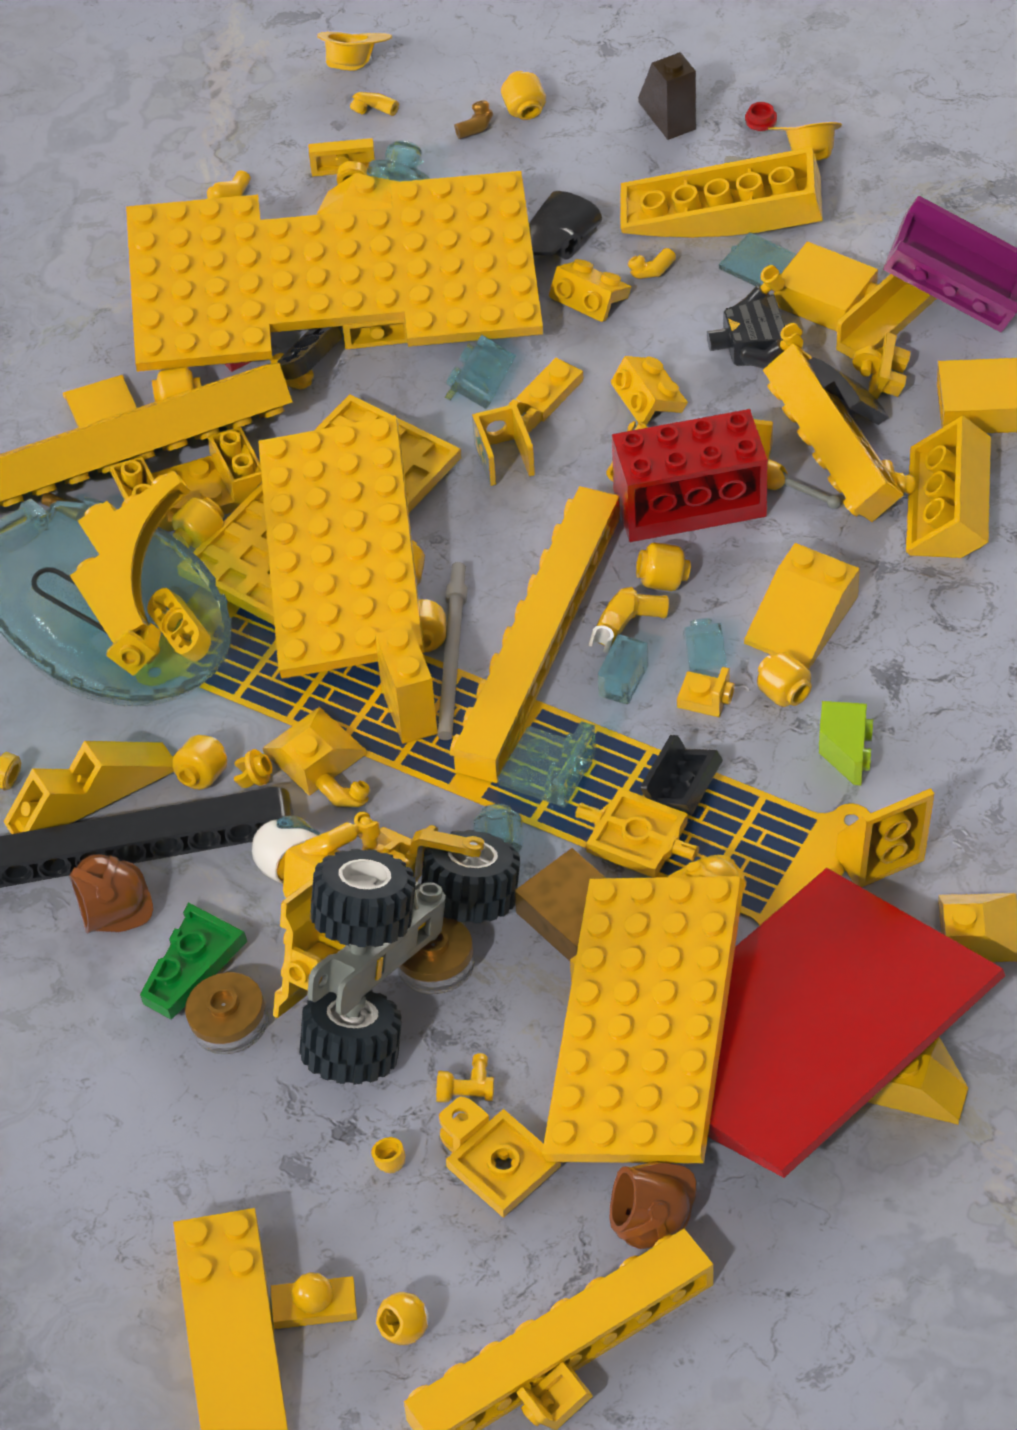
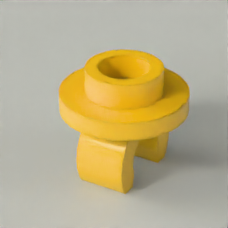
M252 749L245 754V757L235 761V766L243 772L240 775L234 776V781L241 788H248L254 783L258 786H263L269 782L272 764L268 756L262 754L259 750Z

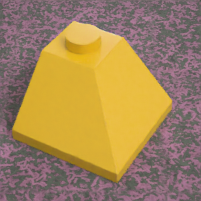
M320 707L262 748L263 752L309 796L318 790L316 782L320 776L328 773L335 778L367 754L366 749Z
M1016 893L938 895L942 934L991 962H1017Z

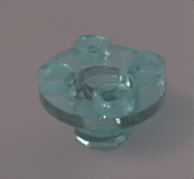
M406 140L394 141L387 147L385 152L386 160H372L367 167V174L369 176L399 182L430 179L428 175L417 169L419 165L423 164L421 148L415 143Z

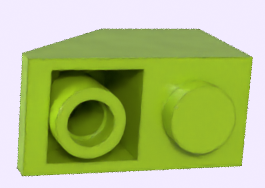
M822 701L819 754L853 785L861 786L862 771H870L871 749L864 748L865 741H872L873 719H866L867 704Z

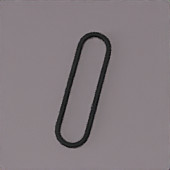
M45 567L34 573L31 585L36 593L105 632L100 623L42 591L37 585L38 577L47 572L57 574L75 585L69 575L53 567Z

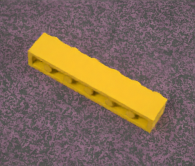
M792 343L763 369V372L770 381L767 387L777 399L784 402L785 405L782 407V410L792 422H797L800 428L797 430V433L807 445H812L814 448L813 458L823 469H828L830 473L827 477L828 481L839 493L843 492L846 499L843 500L845 507L855 517L862 515L870 522H873L899 500L903 493L841 400L823 389L809 363L812 357Z

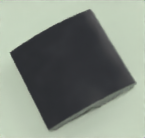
M813 357L809 360L823 389L844 400L851 410L877 425L889 418L878 400L860 383L820 359Z

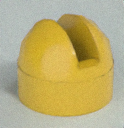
M383 1138L372 1147V1158L375 1165L381 1171L395 1173L401 1170L405 1164V1150L401 1141L397 1138Z

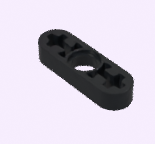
M339 327L309 329L277 361V363H280L285 380L295 379L308 373L341 340L342 334Z

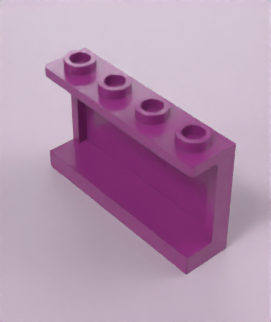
M917 196L903 217L883 270L989 327L1002 332L1017 313V248L931 201Z

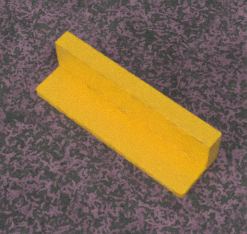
M890 274L838 320L836 350L853 359L854 353L859 349L865 348L867 345L873 346L875 350L883 347L887 332L897 335L937 298Z

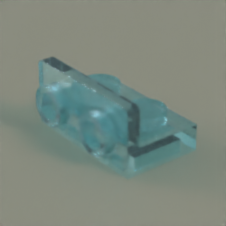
M481 334L474 346L468 343L458 360L463 364L461 368L455 366L447 378L445 384L449 385L450 388L445 398L451 401L455 393L458 392L484 409H487L516 355Z

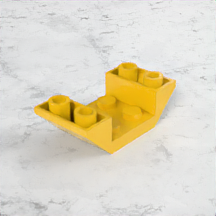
M241 426L208 436L210 456L154 473L150 472L143 456L109 466L110 472L124 500L131 495L140 494L151 487L153 480L162 474H169L175 471L182 478L191 492L181 499L159 524L158 528L168 532L174 530L172 525L174 514L191 498H210L222 509L225 515L232 513L262 482L260 462Z

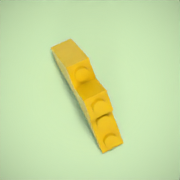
M175 471L158 476L151 483V487L140 494H134L125 499L121 505L122 507L119 509L105 501L104 503L91 506L85 512V516L78 520L99 555L81 562L77 570L70 577L113 643L126 630L130 629L139 635L149 625L145 615L141 592L142 568L147 548L164 517L181 499L191 492Z

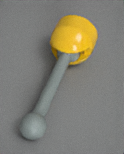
M771 459L768 460L767 489L777 490L787 485L826 502L831 509L840 507L841 499L839 496H828L788 479V472L783 465Z

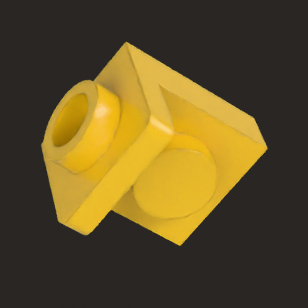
M722 667L718 678L687 671L677 696V708L720 717L724 704H730L734 694L735 684L730 682V668Z

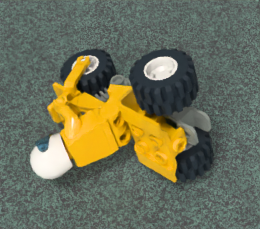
M359 812L355 815V824L345 822L323 834L305 819L296 815L271 820L257 831L252 842L253 860L263 874L283 885V893L286 897L281 904L280 927L286 929L283 943L285 944L284 963L281 968L283 981L282 987L275 991L273 1016L279 1018L304 997H308L307 1005L303 1007L299 1054L303 1064L308 1065L309 1071L313 1074H320V1078L327 1081L334 1080L336 1083H353V1085L362 1084L365 1081L371 1083L377 1081L378 1077H385L390 1074V1069L395 1068L399 1056L402 1015L400 1010H397V1005L393 1001L387 1000V996L381 993H374L371 989L430 941L435 940L442 931L443 917L464 923H482L486 920H497L498 916L504 917L509 913L510 909H513L516 901L515 890L518 888L521 862L519 853L515 852V847L505 843L504 839L494 837L490 833L475 832L474 830L451 831L448 834L438 832V827L433 825L416 831L411 839L386 827L380 828L379 822L373 821L370 818V814L366 812ZM357 836L362 839V850H337L355 840ZM422 876L421 885H420V883L418 882V880H419V877Z

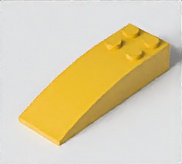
M813 147L621 183L620 229L625 234L688 238L721 237L759 233L823 221L821 176Z
M255 1208L174 1221L173 1226L201 1430H288L260 1230Z

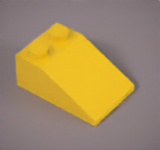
M794 543L776 570L744 638V644L773 656L778 653L787 652L810 669L858 598L860 568Z
M931 788L865 815L838 833L835 856L853 883L864 887L925 860L935 795Z

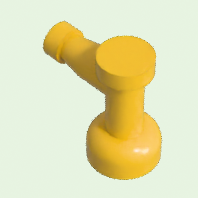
M483 1053L473 1055V1068L470 1080L454 1079L450 1071L438 1070L436 1102L447 1103L452 1100L453 1095L485 1097V1101H493L494 1077H487V1055Z

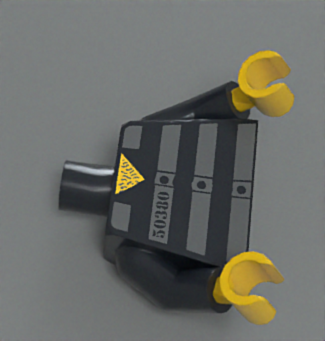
M768 265L762 270L760 276L764 282L762 285H756L744 299L723 311L722 329L707 331L709 350L715 351L728 348L732 362L736 366H754L764 369L792 343L799 348L803 346V339L801 338L803 331L796 323H790L785 326L775 295L769 294L770 290L780 291L785 285L784 278L779 274V270L774 265Z

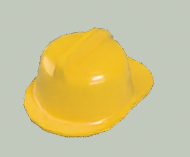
M327 31L318 33L317 38L325 41L327 66L352 71L364 67L370 60L375 43L390 40L392 35L387 33L350 34Z
M823 122L799 127H771L768 130L785 131L792 151L813 147L816 161L830 157L834 147L835 130L842 127V124L838 122Z

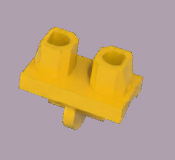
M889 332L885 335L883 347L875 350L873 346L867 345L865 348L859 349L854 353L852 361L853 367L862 376H870L868 391L876 399H878L881 392L898 397L906 383L907 376L894 372L891 369L903 373L908 365L911 351L895 346L897 335Z

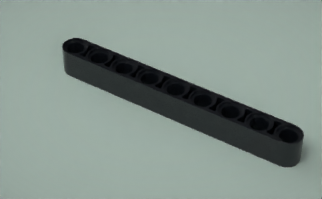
M270 787L0 836V888L69 876L74 867L76 868L83 859L90 855H111L118 858L119 861L134 864L253 842L255 834L265 823L277 819L295 820L290 794L285 788Z

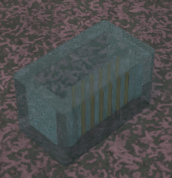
M623 635L616 637L598 672V694L600 697L623 704L630 703L648 667L647 642Z

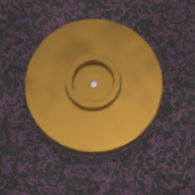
M443 917L442 931L437 938L430 941L398 967L401 980L409 988L425 994L445 993L461 986L469 979L475 966L473 944L469 930L461 922Z
M235 972L220 973L203 980L190 993L185 1007L186 1018L195 1040L202 1048L215 1054H234L251 1047L262 1037L269 1021L268 1008L257 983L250 977Z

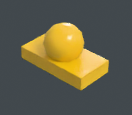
M309 1272L301 1275L294 1283L271 1285L274 1329L357 1320L353 1276L327 1279L320 1273Z

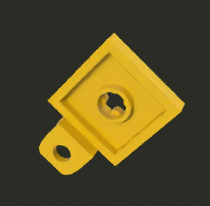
M460 1096L439 1113V1122L442 1126L440 1129V1139L452 1152L446 1158V1167L503 1218L561 1167V1162L545 1161L542 1155L543 1143L505 1109H502L489 1121V1115L472 1100ZM460 1111H461V1112H465V1113H458L457 1116L453 1119V1115H454L456 1112H460ZM498 1157L501 1160H506L508 1157L511 1158V1168L506 1170L496 1168L495 1159Z

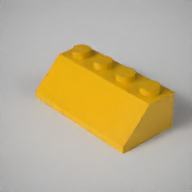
M963 415L910 447L909 475H913L916 479L915 491L908 494L906 553L910 556L962 558L989 542L991 437Z

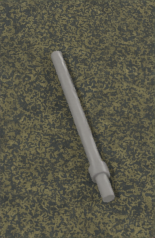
M461 562L452 564L450 583L446 586L445 600L448 603L437 735L441 740L451 739L453 733L462 608L467 601L468 590L464 584L466 566Z

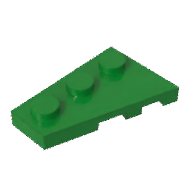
M189 902L183 911L185 918L179 929L174 928L169 938L171 945L165 956L158 959L140 993L143 1005L170 1020L186 1006L187 999L193 989L203 980L216 975L248 942L244 931Z

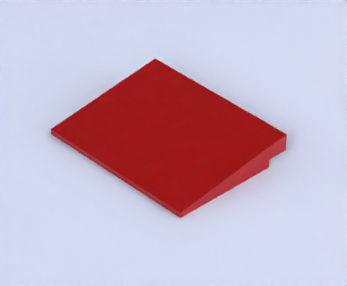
M826 867L735 946L708 1137L785 1178L1005 977L1003 968Z

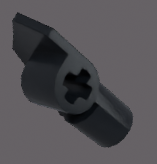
M553 191L529 222L533 256H552L556 254L564 260L570 259L577 252L581 239L602 222V215L597 206L581 196L564 191Z

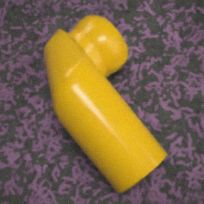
M357 92L352 96L353 101L350 103V109L359 114L366 113L367 106L394 116L399 109L398 101L373 92Z
M664 248L652 261L645 262V258L642 255L633 256L628 261V267L631 269L630 274L637 279L659 277L676 260V255L671 249Z
M881 460L903 494H911L915 491L916 479L913 475L895 472L892 461Z

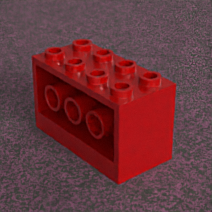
M750 409L612 434L614 494L619 496L620 514L629 543L767 517L768 459Z

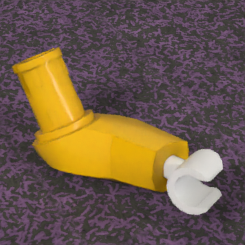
M633 587L620 589L610 600L596 627L593 629L589 646L592 647L593 643L598 642L605 646L603 652L608 653L610 647L635 615L665 619L669 608L667 595L637 594Z

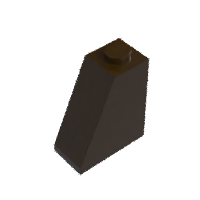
M681 52L651 63L638 96V103L667 140L696 130V71Z

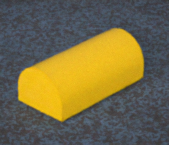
M405 319L346 324L343 326L345 350L408 343Z

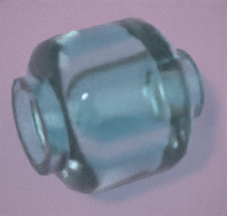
M505 804L488 805L482 808L481 813L474 818L473 830L475 832H486L494 837H500L505 840V843L515 847V852L521 851L524 845L522 819L510 806Z

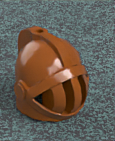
M90 855L83 859L76 868L74 867L69 875L87 934L94 931L123 932L147 923L153 913L152 898L141 870L133 863L119 861L118 858L111 855Z
M654 1161L633 1167H621L617 1172L611 1194L609 1214L611 1228L620 1239L637 1249L651 1248L668 1234L674 1235L681 1231L688 1224L692 1205L696 1197V1179L689 1168L676 1163Z

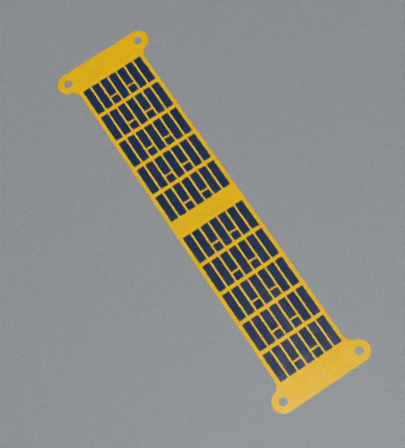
M203 587L188 607L211 637V645L206 655L202 659L192 662L177 653L164 636L159 642L158 646L161 647V650L155 660L149 665L145 664L136 673L138 685L147 691H160L174 683L186 682L291 726L320 707L366 749L367 754L365 757L586 848V842L594 831L595 824L581 818H576V810L579 804L582 802L601 810L612 801L619 788L645 797L641 791V784L661 751L536 700L497 783L455 772L454 756L450 755L451 743L456 734L460 735L464 728L465 713L468 707H474L477 701V689L483 678L461 669L457 670L451 739L441 740L438 738V734L402 744L381 690L378 661L282 679L278 669L275 626ZM183 618L178 622L175 630L181 625ZM423 654L432 677L438 733L444 662ZM159 670L163 673V677L158 681H152L148 677L149 673ZM716 772L694 813L688 815V823L681 833L679 840L699 846V852L697 857H695V861L712 855H727L734 860L736 865L742 870L747 882L743 890L740 913L753 918L760 926L826 867L841 876L843 875L845 869L836 858L835 851L838 833L848 826L845 824L844 818L849 814H853L860 819L870 814V812L861 805L849 803L841 805L828 813H817ZM673 854L665 861L656 878L667 877L693 861Z

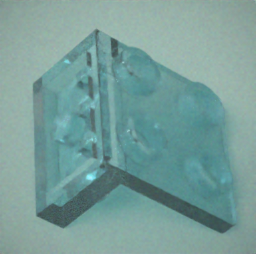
M581 721L574 734L569 733L566 738L531 726L527 727L498 776V784L565 808L596 754L595 725Z

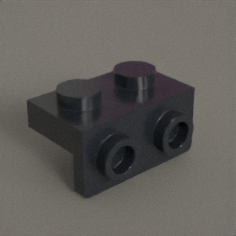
M670 735L641 784V791L647 799L692 815L723 759L718 750L686 749L678 735Z

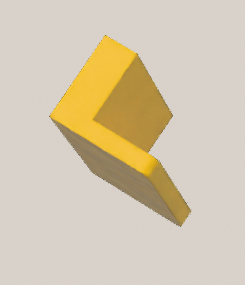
M373 138L308 144L312 177L335 175L338 173L340 165L348 161L360 162L369 171H376Z

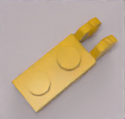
M555 357L516 399L509 403V405H517L520 415L524 412L526 413L522 419L528 433L541 421L544 422L583 382V371Z

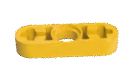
M168 588L157 590L148 602V614L177 653L192 662L202 659L211 645L209 633L179 595ZM183 618L181 625L175 630L178 622Z

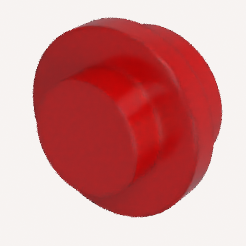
M756 102L746 112L745 123L753 130L766 131L768 128L776 125L777 113L771 104Z

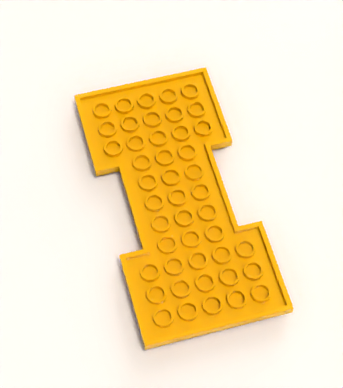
M522 171L390 182L392 208L264 220L260 218L258 194L126 206L137 372L273 359L271 332L336 327L346 324L405 319L408 347L543 334Z

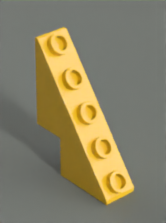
M84 741L69 769L33 768L3 822L11 834L71 824L173 773V756L163 742Z

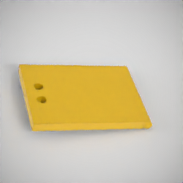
M123 375L63 392V397L66 399L78 427L137 408Z

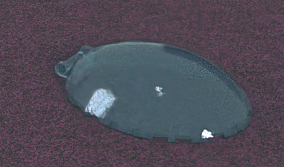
M87 497L84 498L83 503L56 501L50 504V508L45 511L34 500L28 499L21 503V508L0 518V633L36 671L56 685L93 701L125 707H148L188 695L210 679L225 661L231 644L232 620L229 617L225 594H220L215 585L216 578L206 565L183 543L158 526L153 534L142 568L141 592L149 624L152 623L158 628L148 614L147 606L151 596L157 590L168 588L185 601L209 633L211 645L202 659L192 662L177 653L164 634L161 633L158 645L161 647L158 656L151 664H145L132 676L106 656L107 650L113 642L105 632L40 596L31 585V579L39 569L53 567L70 576L77 570L81 562L99 555L78 520L85 516V512L91 506L104 502ZM47 572L38 577L37 585L42 591L100 623L76 585L54 573ZM183 618L178 622L175 630L181 625Z

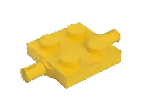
M620 788L612 801L601 810L582 802L577 807L576 818H581L595 824L594 831L586 842V852L656 878L663 864L671 855L676 854L693 862L698 855L699 846L679 840L681 833L688 823V814Z

